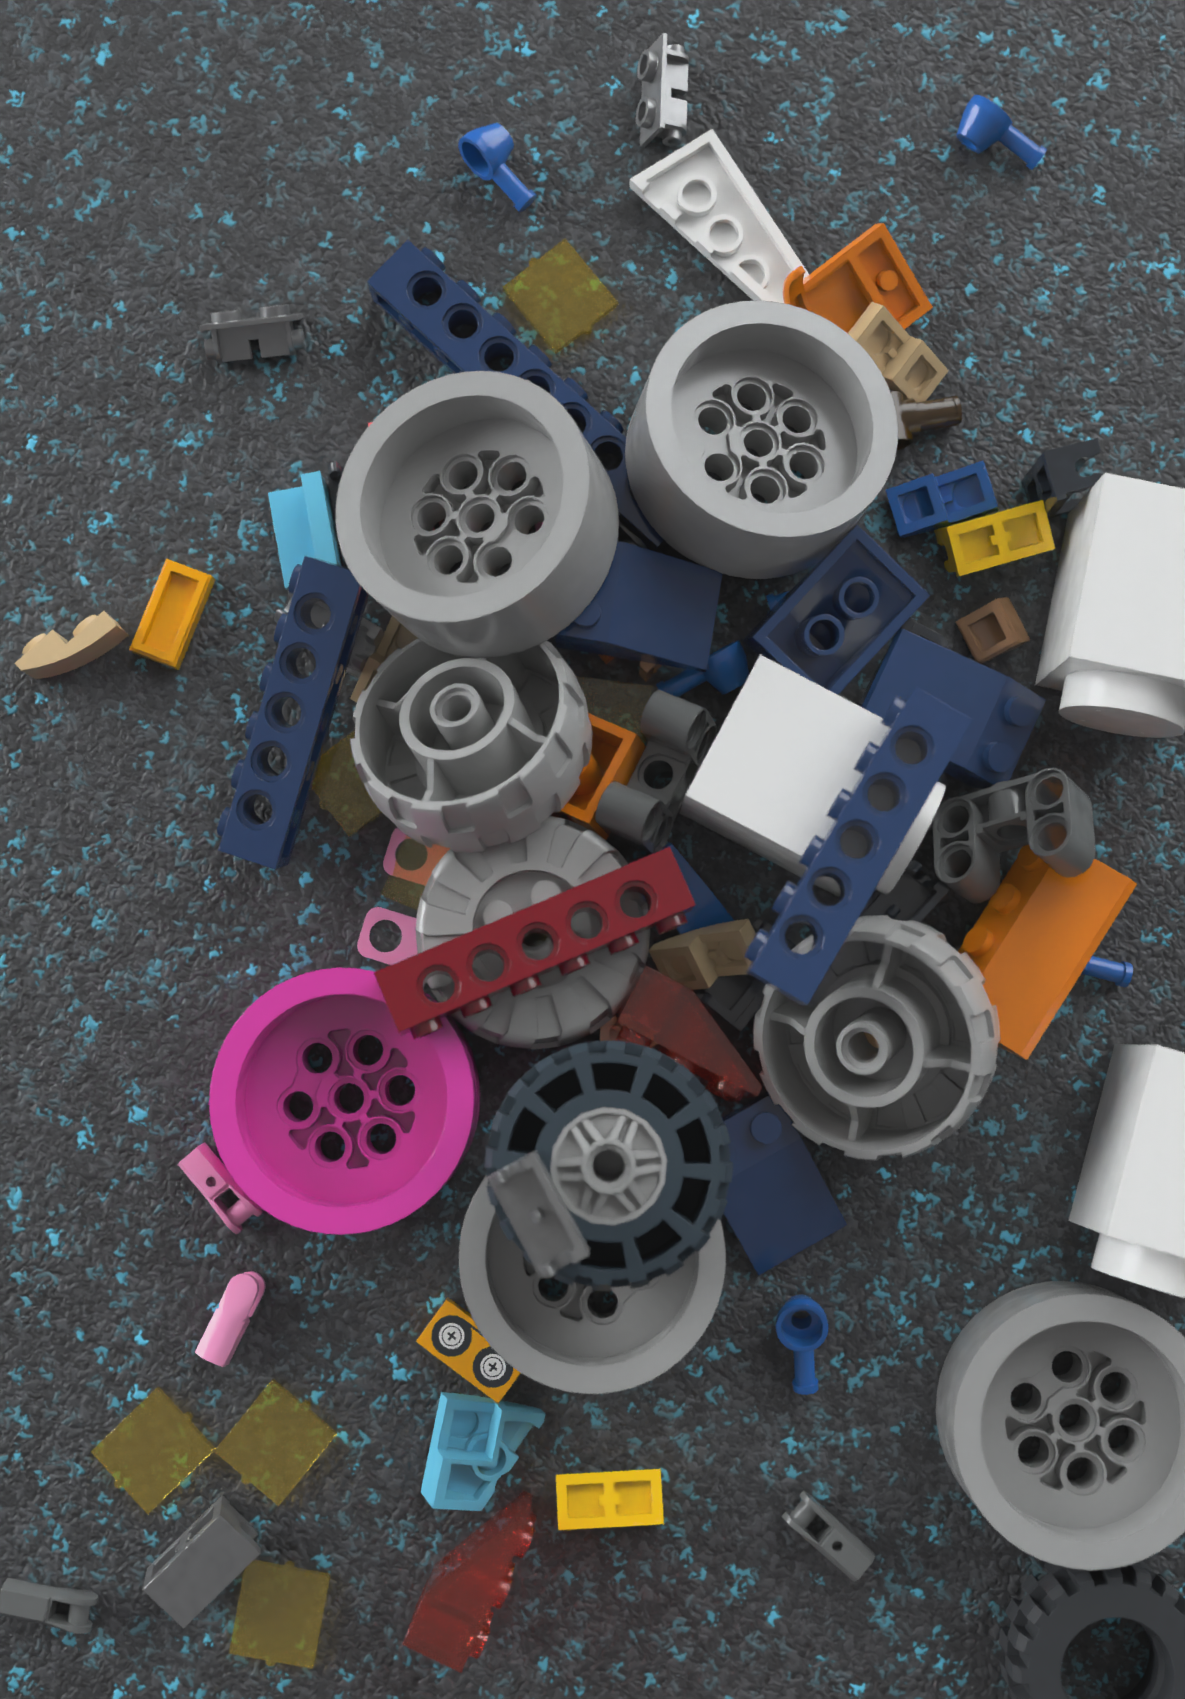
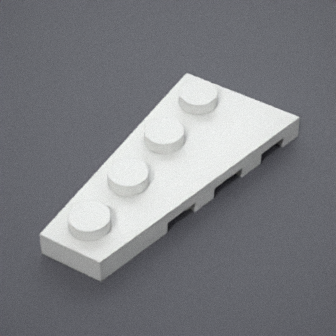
M713 129L630 179V188L753 301L784 303L783 283L788 274L798 266H802L806 271L803 279L809 275Z

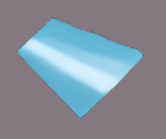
M441 1392L421 1494L433 1509L482 1511L495 1492L497 1480L503 1474L509 1472L518 1460L519 1456L515 1453L516 1449L533 1425L537 1428L541 1427L544 1423L545 1413L539 1408L501 1400L498 1404L493 1399L487 1397Z

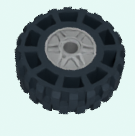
M624 1041L587 1042L568 1047L541 1060L520 1078L507 1093L508 1095L500 1109L497 1110L490 1128L491 1133L485 1152L487 1176L537 1150L589 1247V1256L576 1263L570 1262L559 1268L554 1273V1279L572 1286L574 1282L592 1286V1290L611 1291V1287L630 1286V1289L649 1285V1280L665 1273L669 1276L684 1266L683 1262L695 1251L699 1252L711 1238L710 1232L717 1220H721L725 1211L729 1182H732L733 1163L730 1157V1138L726 1124L722 1120L713 1097L683 1065L655 1049ZM609 1149L620 1153L624 1158V1166L619 1173L613 1176H604L597 1172L594 1168L593 1160L600 1151ZM488 1181V1197L491 1206H494L501 1221L499 1223L508 1240H513L524 1252L522 1256L532 1264Z

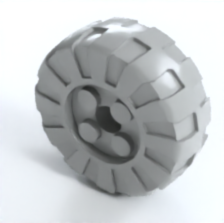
M416 639L402 649L397 648L376 669L378 673L371 681L367 690H362L352 717L355 723V738L350 739L358 774L378 809L405 835L430 848L435 844L451 848L454 853L486 851V847L504 842L511 844L525 838L540 829V823L552 813L559 812L566 805L580 785L579 776L582 768L586 767L590 761L593 732L583 690L571 668L548 640L527 650L506 656L472 658L443 652L420 639Z
M549 816L540 823V829L511 844L504 842L486 847V851L472 853H454L450 848L432 870V874L420 898L415 927L417 952L419 954L628 865V863L616 848L593 830H588L575 822L555 816ZM628 892L620 898L621 909L627 916L640 918L648 913L647 902L642 894ZM579 913L571 920L572 930L580 938L591 939L601 931L598 918L591 913ZM650 929L637 934L640 943L629 949L610 955L606 947L588 955L591 964L578 971L562 976L559 968L539 976L542 985L527 993L513 997L509 989L490 997L493 1006L468 1018H463L461 1011L455 1012L451 1016L472 1033L496 1044L514 1048L542 1049L558 1047L590 1035L610 1021L633 994L646 965ZM548 937L543 944L537 947H530L522 942L523 952L533 960L545 959L553 950L552 942ZM490 953L479 956L473 964L474 974L483 981L496 980L504 970L502 960ZM437 974L427 980L431 991L439 1003L447 1001L453 995L455 984L450 977Z
M886 915L858 917L808 1005L802 1006L770 986L765 985L763 989L764 998L760 1009L755 1014L753 1027L754 1050L759 1051L763 1068L759 1074L764 1087L775 1105L780 1104L794 1121L792 1123L794 1128L818 1145L823 1142L843 1150L844 1156L877 1161L882 1156L902 1155L904 1158L933 1147L958 1130L982 1102L996 1070L997 1046L1000 1041V1022L997 1006H991L983 986L986 979L966 952L963 954L958 953L946 942L944 934L914 920H894ZM813 935L801 941L791 951L798 954L807 953L812 947ZM864 1032L871 1034L877 1040L879 1048L873 1047L867 1041Z

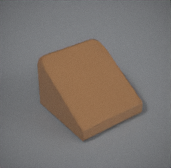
M1008 597L997 598L956 621L974 660L980 664H984L1030 641Z

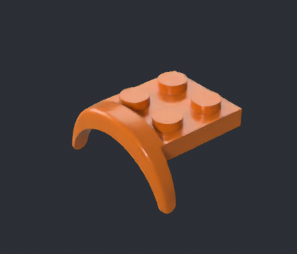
M884 223L873 225L804 279L806 271L802 266H798L788 274L783 283L782 293L785 304L818 314L840 327L846 333L852 329L871 302L884 305L904 329L933 308Z

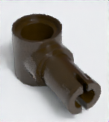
M890 391L897 414L898 443L896 451L912 444L913 438L919 437L920 432L959 426L962 422L961 403L956 395L915 402L913 398L904 399L903 394L899 391Z

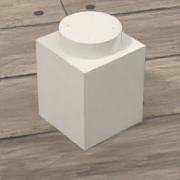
M1104 473L1068 514L1035 683L1037 686L1063 691L1059 707V714L1063 718L1089 728L1130 736L1165 738L1180 736L1185 732V489Z
M760 655L690 785L680 814L802 877L807 869L806 866L799 863L804 851L815 834L823 839L825 838L834 822L833 819L826 816L827 812L842 788L852 792L862 775L853 769L870 741L876 745L880 744L888 727L880 723L881 717ZM908 738L896 741L895 751L901 761L907 764L919 763L921 750L915 741ZM937 781L876 886V890L887 895L894 888L924 838L940 805L946 785ZM874 784L869 787L868 800L870 804L879 811H890L894 805L892 791L881 784ZM854 830L842 833L840 845L843 852L851 858H863L867 852L865 837ZM819 877L814 881L815 885L838 897L840 896L839 885L832 878Z
M1115 1044L1068 1221L1100 1233L1091 1268L1185 1298V1053L1159 1045Z

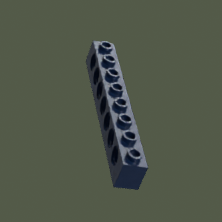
M407 240L367 281L372 300L453 374L470 371L505 373L528 380L552 395L566 409L574 421L581 423L585 427L582 434L597 457L610 453L616 455L621 460L619 467L607 471L616 494L619 520L643 541L648 550L662 553L669 544L649 524L637 502L631 497L632 489L628 480L625 460L626 437L622 434L624 428L620 422L608 411L603 410L599 414L586 402L588 399L586 392L573 379L567 377L563 381L550 369L552 367L551 361L538 347L531 344L527 348L515 337V328L503 315L498 312L490 315L479 305L481 299L469 284L461 279L455 283L443 272L445 270L444 264L430 249L424 247L420 251ZM427 292H435L441 296L435 304L430 306L417 303L418 298ZM462 324H470L477 329L472 336L464 339L457 338L452 334L454 329ZM498 356H505L513 361L512 365L504 371H494L487 366L493 358Z

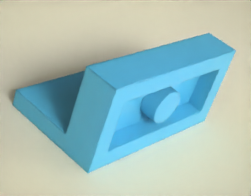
M320 471L300 474L302 487L268 493L286 590H288L290 577L297 564L302 565L304 556L318 558L341 566L328 487Z

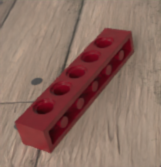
M667 847L374 972V975L398 1032L401 1036L411 1032L414 1040L442 1029L444 1026L441 1018L461 1011L463 1018H468L491 1008L493 1004L490 997L509 989L512 996L516 997L541 986L542 983L539 976L559 968L562 976L578 971L591 964L588 955L606 947L610 955L629 949L640 943L637 934L656 927L658 934L673 930L688 922L685 913L690 912L696 904L671 848ZM628 892L642 894L647 899L649 905L648 913L640 918L627 916L621 909L620 898ZM582 912L595 915L601 925L600 933L591 939L578 937L571 927V920L575 915ZM532 933L546 935L552 942L553 950L551 954L542 960H533L526 956L522 949V942L528 935ZM483 954H494L502 960L504 970L496 980L483 981L474 974L473 964ZM437 974L450 977L455 984L453 995L447 1001L441 1003L430 1001L424 994L425 983L430 977Z

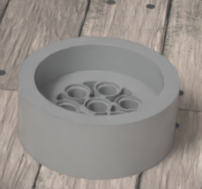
M754 300L724 304L701 313L685 323L671 336L656 358L627 431L625 460L628 480L635 500L649 524L672 548L686 558L701 566L734 577L748 579L783 577L798 573L817 564L856 525L881 491L890 475L895 460L898 443L897 414L889 387L873 359L857 341L834 323L806 309L774 301ZM740 403L750 406L754 411L745 409ZM785 425L793 427L798 433L790 431ZM700 426L710 428L715 434L706 433ZM746 448L755 450L761 457L750 454ZM791 470L798 471L805 479L798 478ZM706 472L717 474L722 481L712 479ZM752 493L764 497L768 504L757 501L752 496Z
M470 371L440 377L414 388L390 404L369 425L356 443L341 476L336 501V528L343 557L355 579L369 595L407 630L426 644L446 653L472 658H492L518 653L541 644L566 628L583 612L602 586L609 572L618 541L619 514L616 494L607 471L569 413L552 395L530 381L514 375L491 371ZM476 479L473 485L464 489L469 481ZM526 479L520 488L511 491L517 482ZM445 519L441 527H439L436 530H433L434 526L439 521ZM494 520L488 530L480 532L487 522ZM543 522L538 531L528 534L533 525ZM463 561L456 572L449 574L450 569L456 563ZM512 563L511 567L506 573L497 576V573L501 567H503L505 564Z
M606 1149L600 1151L595 1156L593 1165L598 1173L604 1176H613L621 1171L624 1166V1158L615 1150ZM487 1176L481 1182L469 1205L461 1230L459 1244L461 1286L470 1314L480 1333L496 1353L517 1371L534 1381L567 1392L582 1394L618 1392L648 1382L669 1370L694 1347L703 1335L714 1315L724 1283L726 1267L725 1242L719 1219L709 1234L711 1238L699 1252L695 1251L683 1262V1267L669 1276L665 1273L649 1280V1285L630 1289V1286L611 1287V1290L617 1296V1304L611 1311L599 1313L594 1311L588 1302V1297L593 1291L592 1286L574 1282L573 1286L569 1285L568 1289L559 1296L547 1295L542 1290L539 1282L540 1277L534 1265L522 1256L524 1252L513 1240H508L499 1225L501 1221L494 1206H491L488 1197Z
M1050 1281L1027 1285L997 1298L978 1312L962 1329L945 1359L937 1388L936 1420L945 1459L959 1485L982 1515L1004 1538L1022 1551L1051 1564L1072 1569L1103 1570L1127 1566L1144 1560L1173 1543L1185 1532V1337L1170 1323L1144 1307L1112 1291L1081 1282ZM1070 1351L1073 1357L1071 1369L1066 1374L1054 1375L1052 1371L1054 1357L1060 1352ZM1111 1372H1118L1121 1380L1119 1389L1110 1396H1103L1100 1388L1102 1379ZM1030 1383L1033 1390L1030 1401L1024 1406H1012L1010 1397L1013 1389L1019 1384ZM1070 1404H1078L1080 1407L1079 1420L1070 1427H1061L1059 1423L1061 1411ZM1126 1425L1128 1437L1125 1443L1120 1447L1110 1448L1108 1437L1111 1430L1116 1426ZM1029 1436L1039 1437L1040 1447L1035 1456L1029 1459L1019 1458L1018 1448L1022 1440ZM1086 1457L1088 1467L1085 1474L1075 1480L1068 1479L1067 1468L1069 1463L1076 1458Z

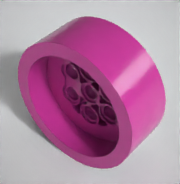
M358 968L321 969L293 977L273 987L249 1006L235 1022L224 1040L213 1069L209 1097L210 1122L217 1149L228 1172L243 1192L260 1208L281 1221L308 1231L342 1235L363 1233L393 1224L410 1215L432 1198L456 1173L466 1157L477 1128L481 1095L479 1074L474 1055L463 1031L454 1018L448 1015L441 1018L444 1027L434 1033L414 1040L411 1032L401 1036L374 975L375 971ZM424 992L427 999H429L432 1002L438 1003L429 994ZM369 1035L378 1038L383 1046L381 1059L373 1065L363 1062L358 1054L359 1043ZM318 1043L326 1045L332 1053L331 1066L322 1073L311 1068L308 1062L310 1050ZM404 1075L414 1083L415 1095L408 1104H399L390 1096L389 1086L396 1076ZM348 1083L359 1086L364 1094V1103L357 1112H349L340 1104V1091ZM298 1091L308 1094L313 1102V1111L306 1120L295 1118L289 1108L292 1096ZM377 1124L389 1125L396 1134V1143L390 1152L377 1150L371 1142L370 1135L372 1129ZM329 1131L339 1134L345 1142L344 1154L338 1160L329 1159L321 1150V1139Z

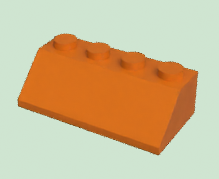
M1025 845L1020 849L1014 864L995 894L991 896L990 902L974 927L967 933L962 946L958 950L960 954L966 952L986 979L983 985L991 1006H997L999 1016L1000 1041L998 1047L1025 1060L1029 1058L1137 884L1132 879L1097 859L1093 860L1091 866L1084 873L1076 877L1067 878L1055 872L1030 849L1029 845Z

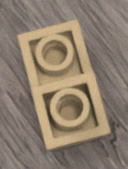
M103 611L98 616L91 615L80 622L73 631L74 637L69 642L54 630L50 631L47 635L40 634L26 644L22 651L23 656L15 664L21 671L34 679L56 676L97 659L129 635L117 621Z

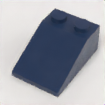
M855 525L769 611L743 641L759 656L762 655L838 695L930 595L861 527Z
M617 541L614 558L602 586L583 612L566 628L556 634V647L706 672L722 573L626 542Z
M899 629L862 704V708L883 718L896 695L906 699L915 687H918L973 719L944 772L973 788L986 789L998 782L1010 780L1046 699L1009 676L905 629Z
M768 1092L722 1117L730 1138V1157L733 1163L732 1182H729L724 1215L758 1275L847 1225L796 1128L792 1126L790 1117L780 1104L775 1105Z

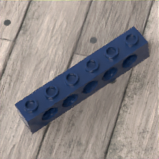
M304 556L302 565L297 564L291 574L288 586L289 593L293 594L288 614L283 613L280 616L275 628L274 642L279 643L273 663L269 662L262 673L260 691L264 692L259 711L252 713L246 727L245 738L250 740L245 760L240 759L232 775L231 787L235 788L236 791L231 808L226 807L217 827V835L222 836L218 851L272 869L281 868L290 862L369 594L358 583L349 568ZM320 600L328 604L331 612L330 620L323 628L316 627L311 619V609ZM304 649L311 651L316 660L315 670L309 677L303 676L298 671L296 664L298 655ZM289 698L296 700L301 708V718L294 726L287 723L282 714L283 705ZM274 746L280 748L287 758L286 768L281 774L273 771L268 762L269 752ZM259 795L265 796L272 805V815L268 821L260 819L255 813L254 803Z
M915 687L906 699L896 695L880 722L888 727L879 745L870 741L853 768L862 775L852 792L845 788L841 789L826 816L834 820L831 828L824 839L815 834L799 860V863L807 867L797 886L788 881L772 907L773 911L780 914L769 933L760 928L749 945L744 957L751 960L752 963L746 973L802 1006L808 1005L971 725L972 718L918 687ZM908 738L918 744L921 750L919 763L907 764L898 758L895 751V744L898 739ZM871 785H885L892 791L894 805L890 811H879L870 804L868 790ZM854 830L865 837L867 852L863 858H851L843 852L840 845L843 832ZM829 877L839 885L840 898L834 906L822 905L815 899L812 888L817 878ZM801 923L811 930L813 944L807 953H795L786 945L785 932L790 924Z

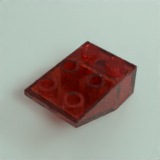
M645 966L640 971L632 986L633 989L609 1027L618 1033L615 1041L639 1044L667 1055L687 1068L693 1075L696 1074L709 1081L705 1089L732 1103L733 1100L740 1102L741 1099L757 1097L762 1089L761 1084L694 991Z
M523 1491L434 1565L413 1611L402 1643L403 1646L460 1673L469 1656L478 1660L491 1630L489 1625L494 1612L489 1609L491 1605L498 1609L502 1607L513 1581L511 1576L516 1563L511 1562L514 1555L523 1559L535 1532V1527L533 1526L537 1515L531 1512L532 1494Z

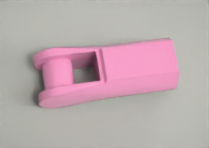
M205 1142L196 1147L178 1163V1166L208 1200L225 1225L235 1234H239L243 1230L241 1224L252 1215L258 1217L263 1213L262 1208L253 1202L236 1184L225 1165ZM231 1189L239 1200L228 1209L220 1197Z
M254 1271L244 1272L230 1280L219 1303V1308L215 1310L195 1351L200 1357L221 1367L230 1363L250 1322L249 1318L252 1317L265 1292V1281L259 1273Z

